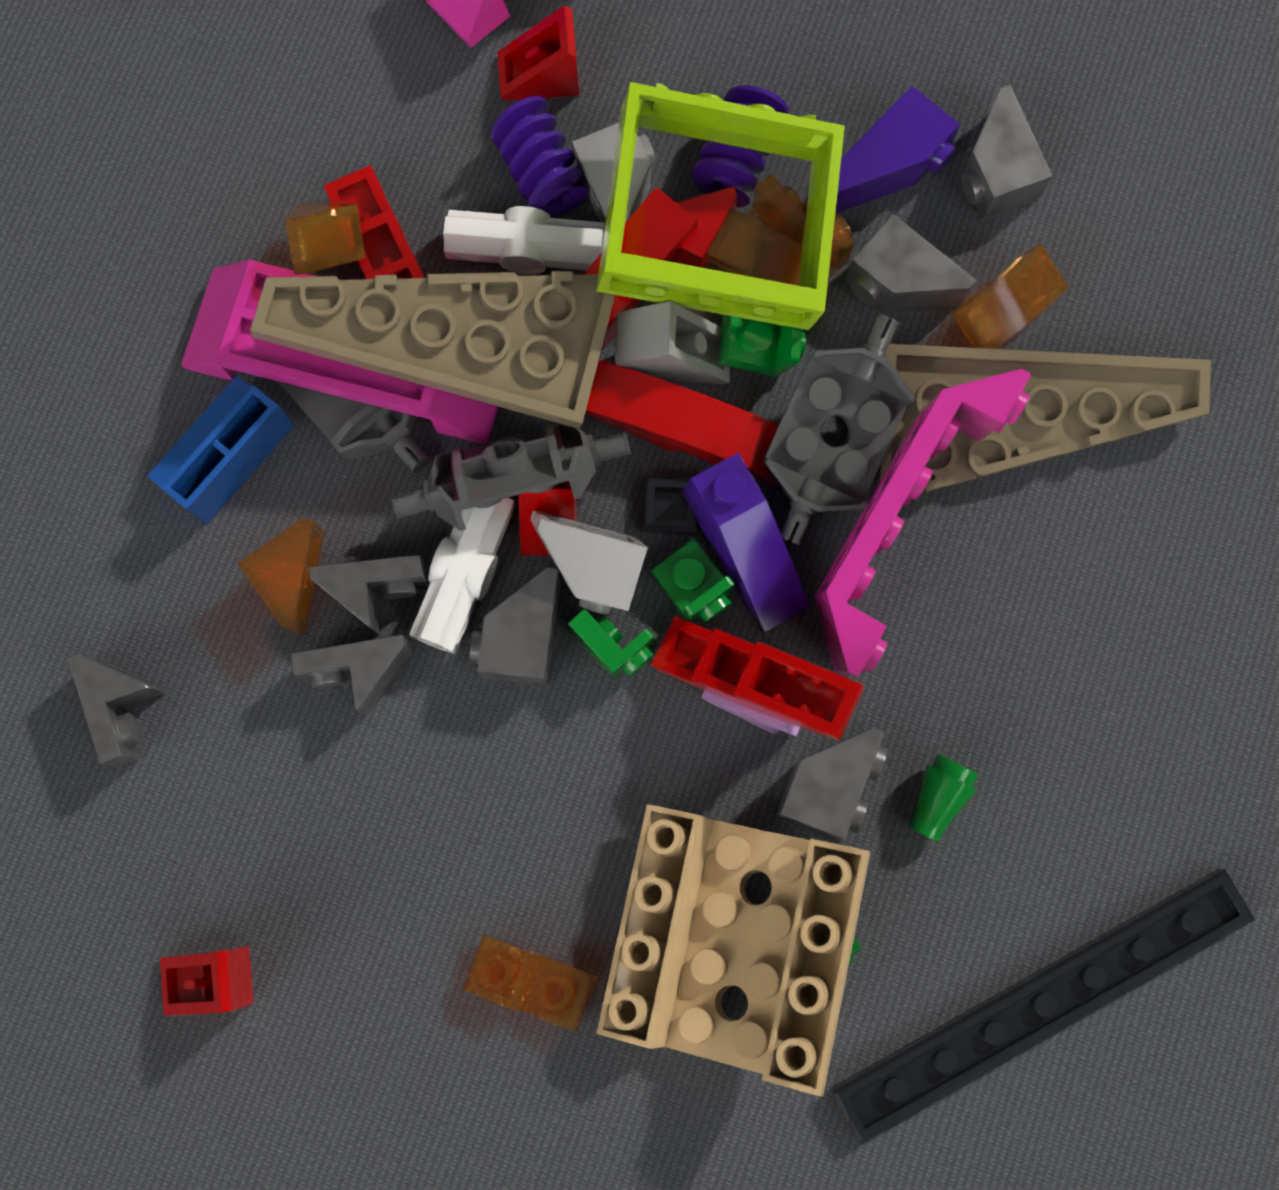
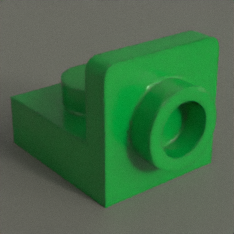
M722 315L718 364L776 377L800 362L806 347V335L803 329Z
M694 538L650 571L652 578L688 622L694 623L701 617L705 623H709L732 604L727 597L733 593L735 583L729 576L723 577Z
M584 609L568 623L572 634L614 680L622 672H625L629 677L633 676L654 656L649 648L655 643V636L648 628L642 631L625 648L621 649L618 643L623 639L622 634L603 614L594 619Z

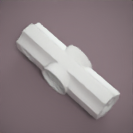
M529 206L511 207L506 210L505 214L449 210L448 215L445 216L443 231L444 254L446 259L499 263L502 268L524 275L540 274L545 271L546 267L587 271L602 252L605 223L551 218L545 211Z
M504 498L491 507H472L462 510V518L466 530L460 531L454 527L450 537H445L439 544L429 570L428 581L430 586L409 634L412 638L436 649L453 654L456 653L461 638L468 626L476 601H481L484 598L494 577L498 562L496 552L516 506L514 500Z

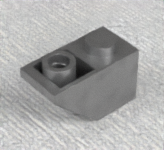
M877 729L869 730L796 763L776 816L838 841L845 840L848 831L857 834L868 807V802L860 799L867 779L877 780L887 756L888 750L880 747L884 732Z

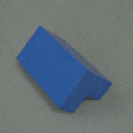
M236 376L147 477L186 510L208 525L295 425L272 399L254 385L250 386L239 376Z

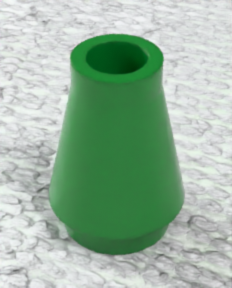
M937 754L932 765L926 764L914 816L908 827L939 842L945 830L978 790L974 787V784L979 774L945 756Z

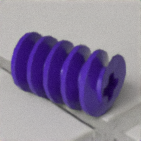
M735 86L726 92L724 96V101L746 106L764 104L772 107L776 112L789 114V107L782 98L767 89L757 86ZM707 141L700 150V160L693 165L691 177L694 184L703 194L735 187L737 193L736 208H744L750 203V198L745 192L755 190L758 185V180L754 174H760L765 169L766 162L762 156H768L771 153Z
M540 96L528 97L510 106L497 118L492 127L491 138L496 147L500 149V155L504 163L510 166L509 172L514 182L519 183L518 189L523 199L528 201L527 206L541 209L548 213L551 218H556L573 210L589 195L587 188L577 187L585 175L581 167L571 166L575 160V155L571 149L563 148L566 143L563 132L554 131L557 122L552 114L546 113L548 108L546 100Z

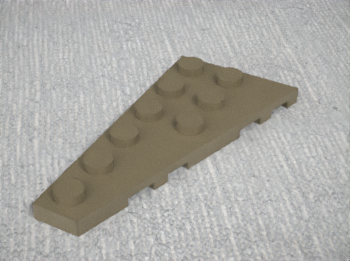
M552 271L551 275L517 276L515 272L427 274V278L397 279L396 275H375V279L339 280L337 276L271 277L265 280L250 331L252 338L580 429L585 416L615 295L596 291L599 274L573 275V271Z
M889 344L886 351V359L889 360L916 398L914 402L908 403L877 471V485L921 409L943 389L1021 368L1032 374L1023 389L1024 392L1030 395V398L1018 419L1012 425L1007 423L999 434L993 431L979 441L958 430L945 451L940 450L934 459L929 458L925 467L931 469L933 473L921 494L1209 414L1211 360Z

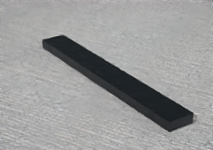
M1217 869L829 1089L857 1142L862 1145L1255 921V918L1225 869Z

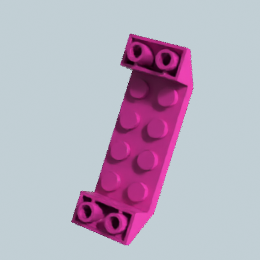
M246 260L213 269L181 363L184 369L230 381L236 377L237 371L429 419L439 434L479 444L489 443L499 406L252 338L250 329L266 278L317 276L253 260Z
M1021 368L941 390L921 409L869 499L866 508L862 511L814 595L832 665L836 672L843 676L858 677L864 670L872 672L887 647V642L880 639L887 626L849 605L847 601L852 602L854 598L859 600L864 594L876 572L875 569L868 566L875 553L879 554L883 548L886 550L890 548L905 520L897 516L902 505L907 506L911 499L916 501L926 487L933 473L931 469L925 467L929 458L934 459L940 450L945 451L958 430L979 441L993 431L999 434L1007 423L1012 425L1018 419L1030 398V395L1024 392L1023 389L1031 377V373Z

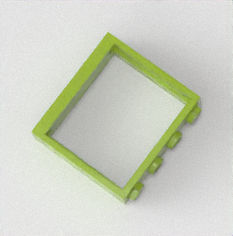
M630 82L620 114L596 291L657 303L672 301L684 308L810 330L825 312L845 126L816 120V115L795 116L776 112L772 107L764 104L746 106L723 101L719 96L710 93L692 95L669 90L668 87L660 83H656V86L653 87ZM638 127L812 161L798 285L621 253Z

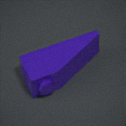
M912 85L841 158L835 214L914 186L930 170L934 174L939 173L956 152L952 142L960 124ZM808 193L802 214L803 218H806Z
M739 452L692 477L681 494L694 512L700 527L729 577L735 583L736 589L761 632L768 631L810 607L767 500Z

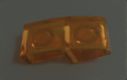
M771 174L755 186L752 209L778 236L802 252L806 218L804 206L797 193L791 187L785 186L783 188L775 176ZM835 214L830 266L840 269L848 263L854 241L852 240L853 235L849 225L838 214Z
M732 208L707 252L709 262L735 274L798 285L802 245L766 224Z
M1042 244L1027 249L997 279L982 284L951 315L974 348L996 349L1041 314L1069 286Z
M483 935L463 990L511 1010L524 1011L567 1030L578 1031L598 976L489 935Z

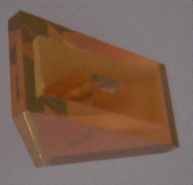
M300 202L285 218L295 275L306 274L366 258L357 204Z
M306 518L300 519L237 563L279 624L291 633L305 636L315 582L310 578L309 567L319 566L325 531L313 519Z

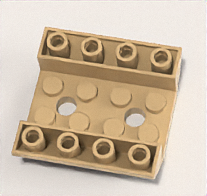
M647 804L596 1034L649 1049L667 1047L763 1074L762 1080L820 1097L823 1096L870 851L811 838L807 840ZM757 872L765 873L772 885L769 898L760 905L752 904L745 893L747 880ZM732 986L741 988L748 999L747 1011L739 1020L729 1018L724 1013L721 1005L724 992Z

